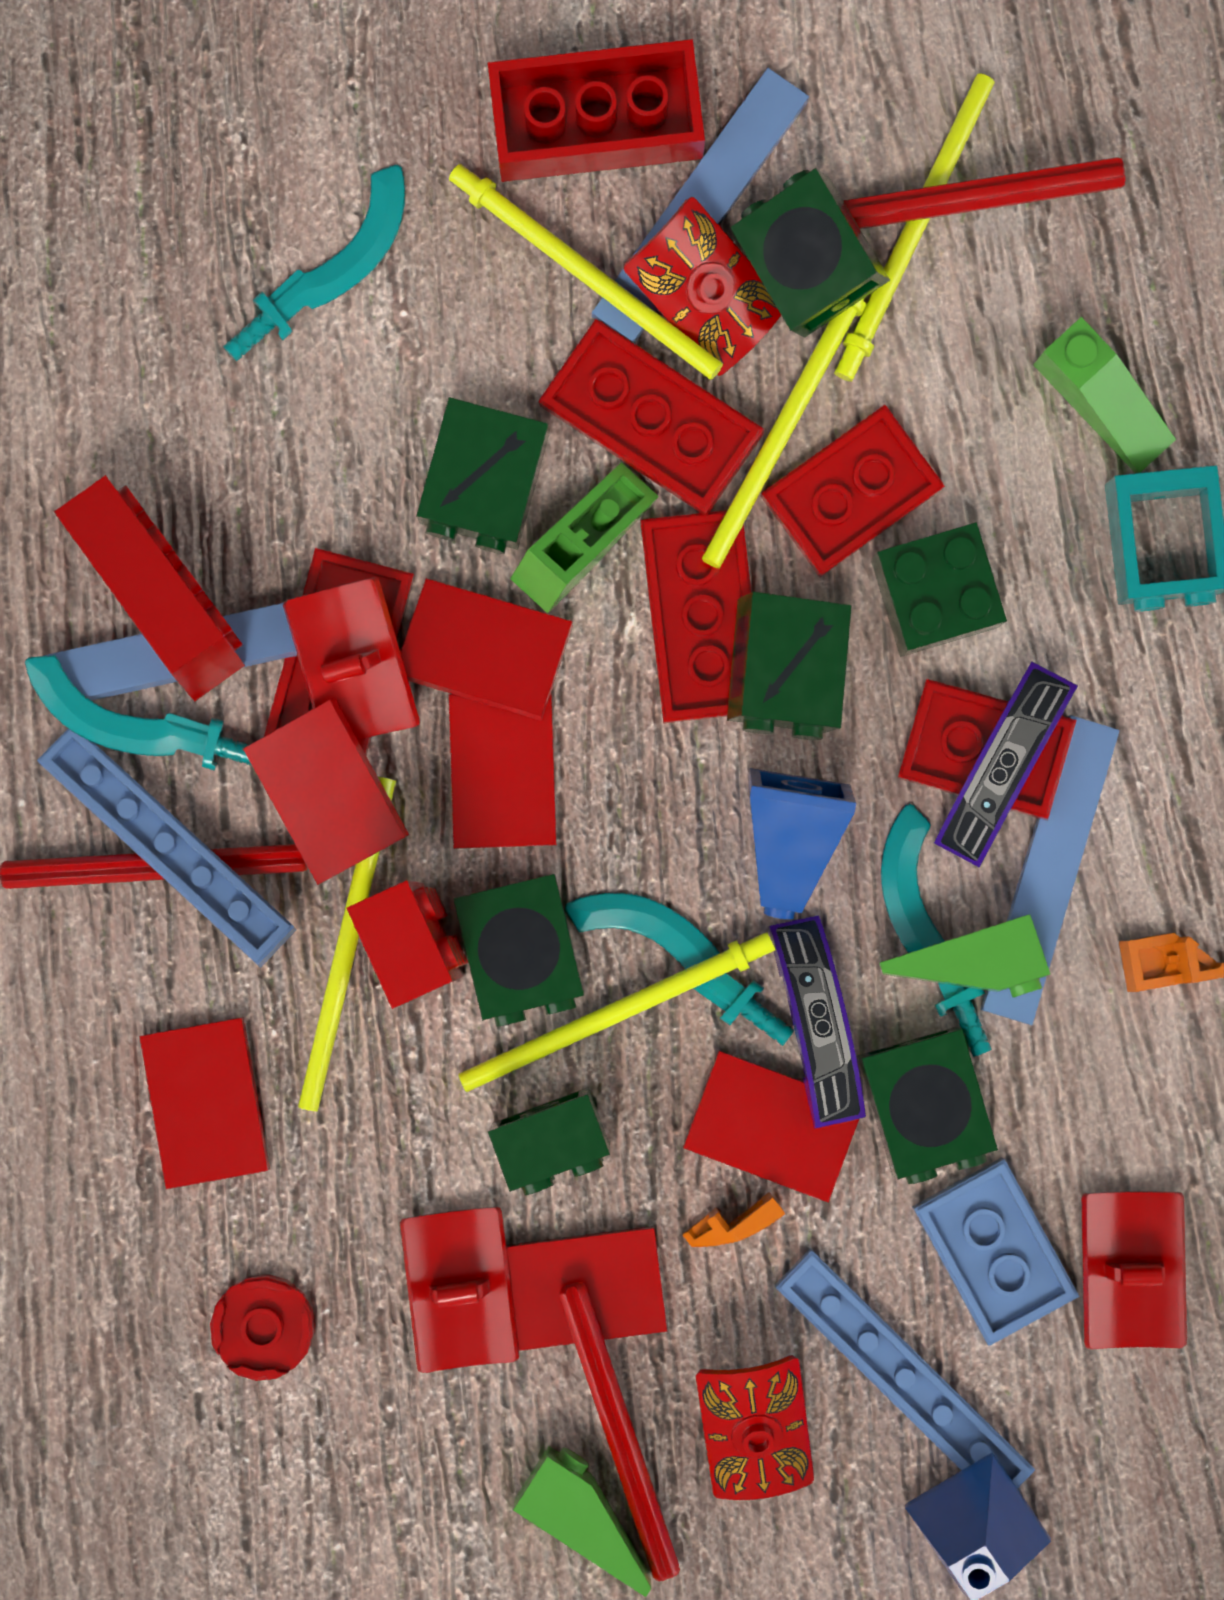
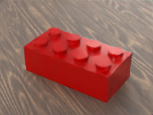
M693 39L487 62L502 182L701 160L703 158L705 136Z
M105 475L54 511L166 668L194 702L245 666L235 652L243 644L126 485L116 490Z
M406 880L346 908L392 1009L465 976L461 966L468 964L467 955L458 936H447L440 919L448 916L436 888H428V886H424V883Z

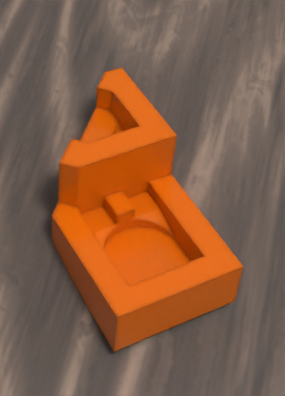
M1166 933L1119 941L1127 992H1139L1183 983H1197L1224 978V963H1218L1211 958L1189 936L1179 937L1175 933Z
M768 1192L730 1223L727 1222L717 1207L686 1230L682 1236L691 1247H708L734 1243L770 1226L784 1216L785 1212L772 1194Z

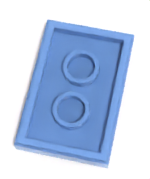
M1004 1158L994 1161L912 1206L988 1346L1080 1297Z

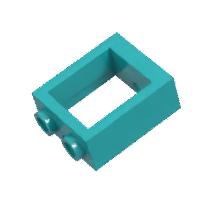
M1218 465L1117 475L1105 484L1118 605L1133 604L1134 612L1163 609L1165 608V600L1184 598L1186 607L1216 603V595L1224 592V518ZM1200 495L1209 578L1140 584L1131 502Z

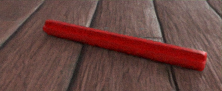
M1114 157L843 201L859 228L864 229L1121 189L1125 186L1126 178L1122 158Z
M295 844L210 849L238 875L304 872L307 870V865ZM137 853L4 861L0 866L1 884L6 889L165 880Z
M583 1282L568 1284L559 1290V1299L652 1576L656 1581L673 1578L679 1574V1563L590 1296Z

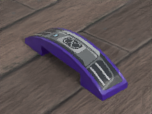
M1031 661L969 774L934 844L977 867L981 866L1027 778L1076 691L1077 684Z
M818 915L771 925L768 927L769 934L775 947L774 955L779 977L783 978L805 1073L803 1081L814 1129L865 1118L864 1098L850 1025L835 965L820 917Z

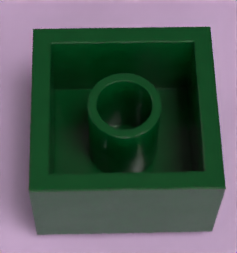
M977 522L878 551L871 559L900 657L994 630L1007 622Z
M589 1087L493 1122L488 1130L509 1191L522 1188L524 1196L553 1186L554 1175L570 1169L574 1177L593 1172L603 1167V1157L610 1155V1143Z

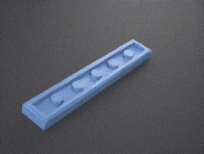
M767 68L634 254L663 228L683 202L690 197L696 198L715 222L720 225L806 106L809 96L770 68ZM623 268L615 281L657 313L658 309L625 273ZM604 298L600 300L591 313L592 318L601 321L634 344L644 331L642 327Z
M283 603L223 616L243 644L235 652L245 664L244 667L297 656ZM143 634L43 655H55L72 684L91 701L177 682Z
M1072 715L1067 716V718L1077 721L1048 821L1040 818L1036 820L1007 921L1022 916L1031 915L1048 968L1052 961L1120 731ZM1046 977L1039 979L1042 989L1012 998L1009 989L1000 992L986 990L980 1010L1033 1025Z
M67 729L37 760L43 768L260 968L294 934L296 928L94 742Z
M811 1248L775 1284V1288L961 1470L993 1452L1017 1489L1035 1471L1034 1467Z

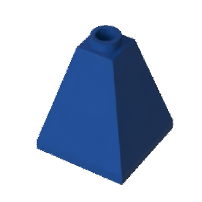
M750 768L748 783L761 907H764V914L770 917L794 919L795 912H803L855 813L856 800L850 784Z
M993 1452L905 1504V1509L962 1593L969 1600H978L1008 1583L1051 1542V1537Z

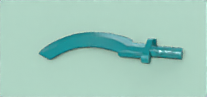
M395 164L371 174L370 203L365 220L357 234L345 248L309 272L303 273L301 270H296L268 298L261 292L253 299V302L262 313L256 316L251 323L246 325L240 333L236 334L223 346L236 362L275 327L279 330L278 335L282 341L293 332L287 322L303 307L308 306L314 309L333 301L357 285L379 264L393 244L402 222L405 206V182L401 166Z
M55 655L28 657L25 660L31 684L50 713L72 732L91 742L110 749L146 756L174 755L176 750L181 749L203 756L202 767L213 771L216 770L218 764L214 761L215 754L219 757L229 758L233 761L252 766L243 748L249 746L247 743L221 737L224 725L222 720L211 718L210 725H206L172 713H167L165 719H149L119 714L107 710L85 697L72 684Z
M912 804L905 805L894 821L885 843L881 865V885L887 912L907 953L945 942L924 907L918 886L917 866L919 853L931 824ZM938 983L944 1000L935 1004L939 1017L947 1015L946 1011L954 1007L953 1011L956 1018L959 1019V1025L966 1036L965 1039L969 1048H971L972 1056L976 1057L992 1050L989 1042H987L988 1039L985 1031L981 1028L982 1024L975 1013L974 1005L970 1001L985 994L984 990Z
M601 893L578 898L567 903L565 906V911L579 932L615 928L641 934L662 946L684 969L720 953L713 943L687 919L665 905L649 898L626 893ZM725 973L693 988L725 1011L720 1019L729 1026L741 1013L744 1018L752 1021L756 1027L762 1031L764 1030L768 1036L774 1040L776 1039L782 1046L794 1032L791 1026H787V1023L779 1017L776 1018L775 1014L767 1008L764 1009L755 999H751L756 992L761 993L764 989L755 980L745 988Z

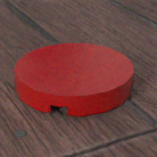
M270 1274L249 1276L232 1285L215 1305L210 1322L212 1346L217 1355H220L222 1361L236 1375L255 1381L277 1379L296 1368L310 1350L315 1333L313 1309L304 1292L289 1280Z

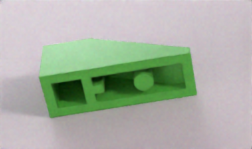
M1082 317L1043 351L1033 364L1135 474L1141 473L1176 440L1118 355Z
M621 462L527 550L510 579L546 613H549L581 582L654 504L659 496Z
M1030 914L880 962L883 975L994 992L1009 989L1012 998L1042 989L1039 979L1051 974Z
M548 1446L515 1497L513 1511L646 1597L652 1589L651 1574L594 1476L586 1470L589 1464L581 1456L568 1448L563 1447L558 1452Z

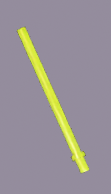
M980 73L976 75L923 188L947 184L995 84L991 77ZM930 218L905 223L884 267L890 281L872 292L853 334L848 333L843 341V346L846 349L834 372L839 378L852 382L863 358L870 357L874 349V345L871 343Z
M458 164L452 170L449 181L470 196L469 202L478 209L485 207L708 379L712 380L723 366L721 361L496 191V183L488 177L479 178L462 164Z
M865 298L829 321L702 557V560L715 568L721 567L854 317L861 316L866 308Z
M378 776L388 797L392 801L396 781ZM379 852L357 863L354 868L298 1107L301 1109L318 1112L359 941V935L346 908L369 898Z
M768 932L741 944L735 940L727 944L729 949L459 1073V1079L464 1090L469 1092L736 968L740 972L749 969V962L775 951Z

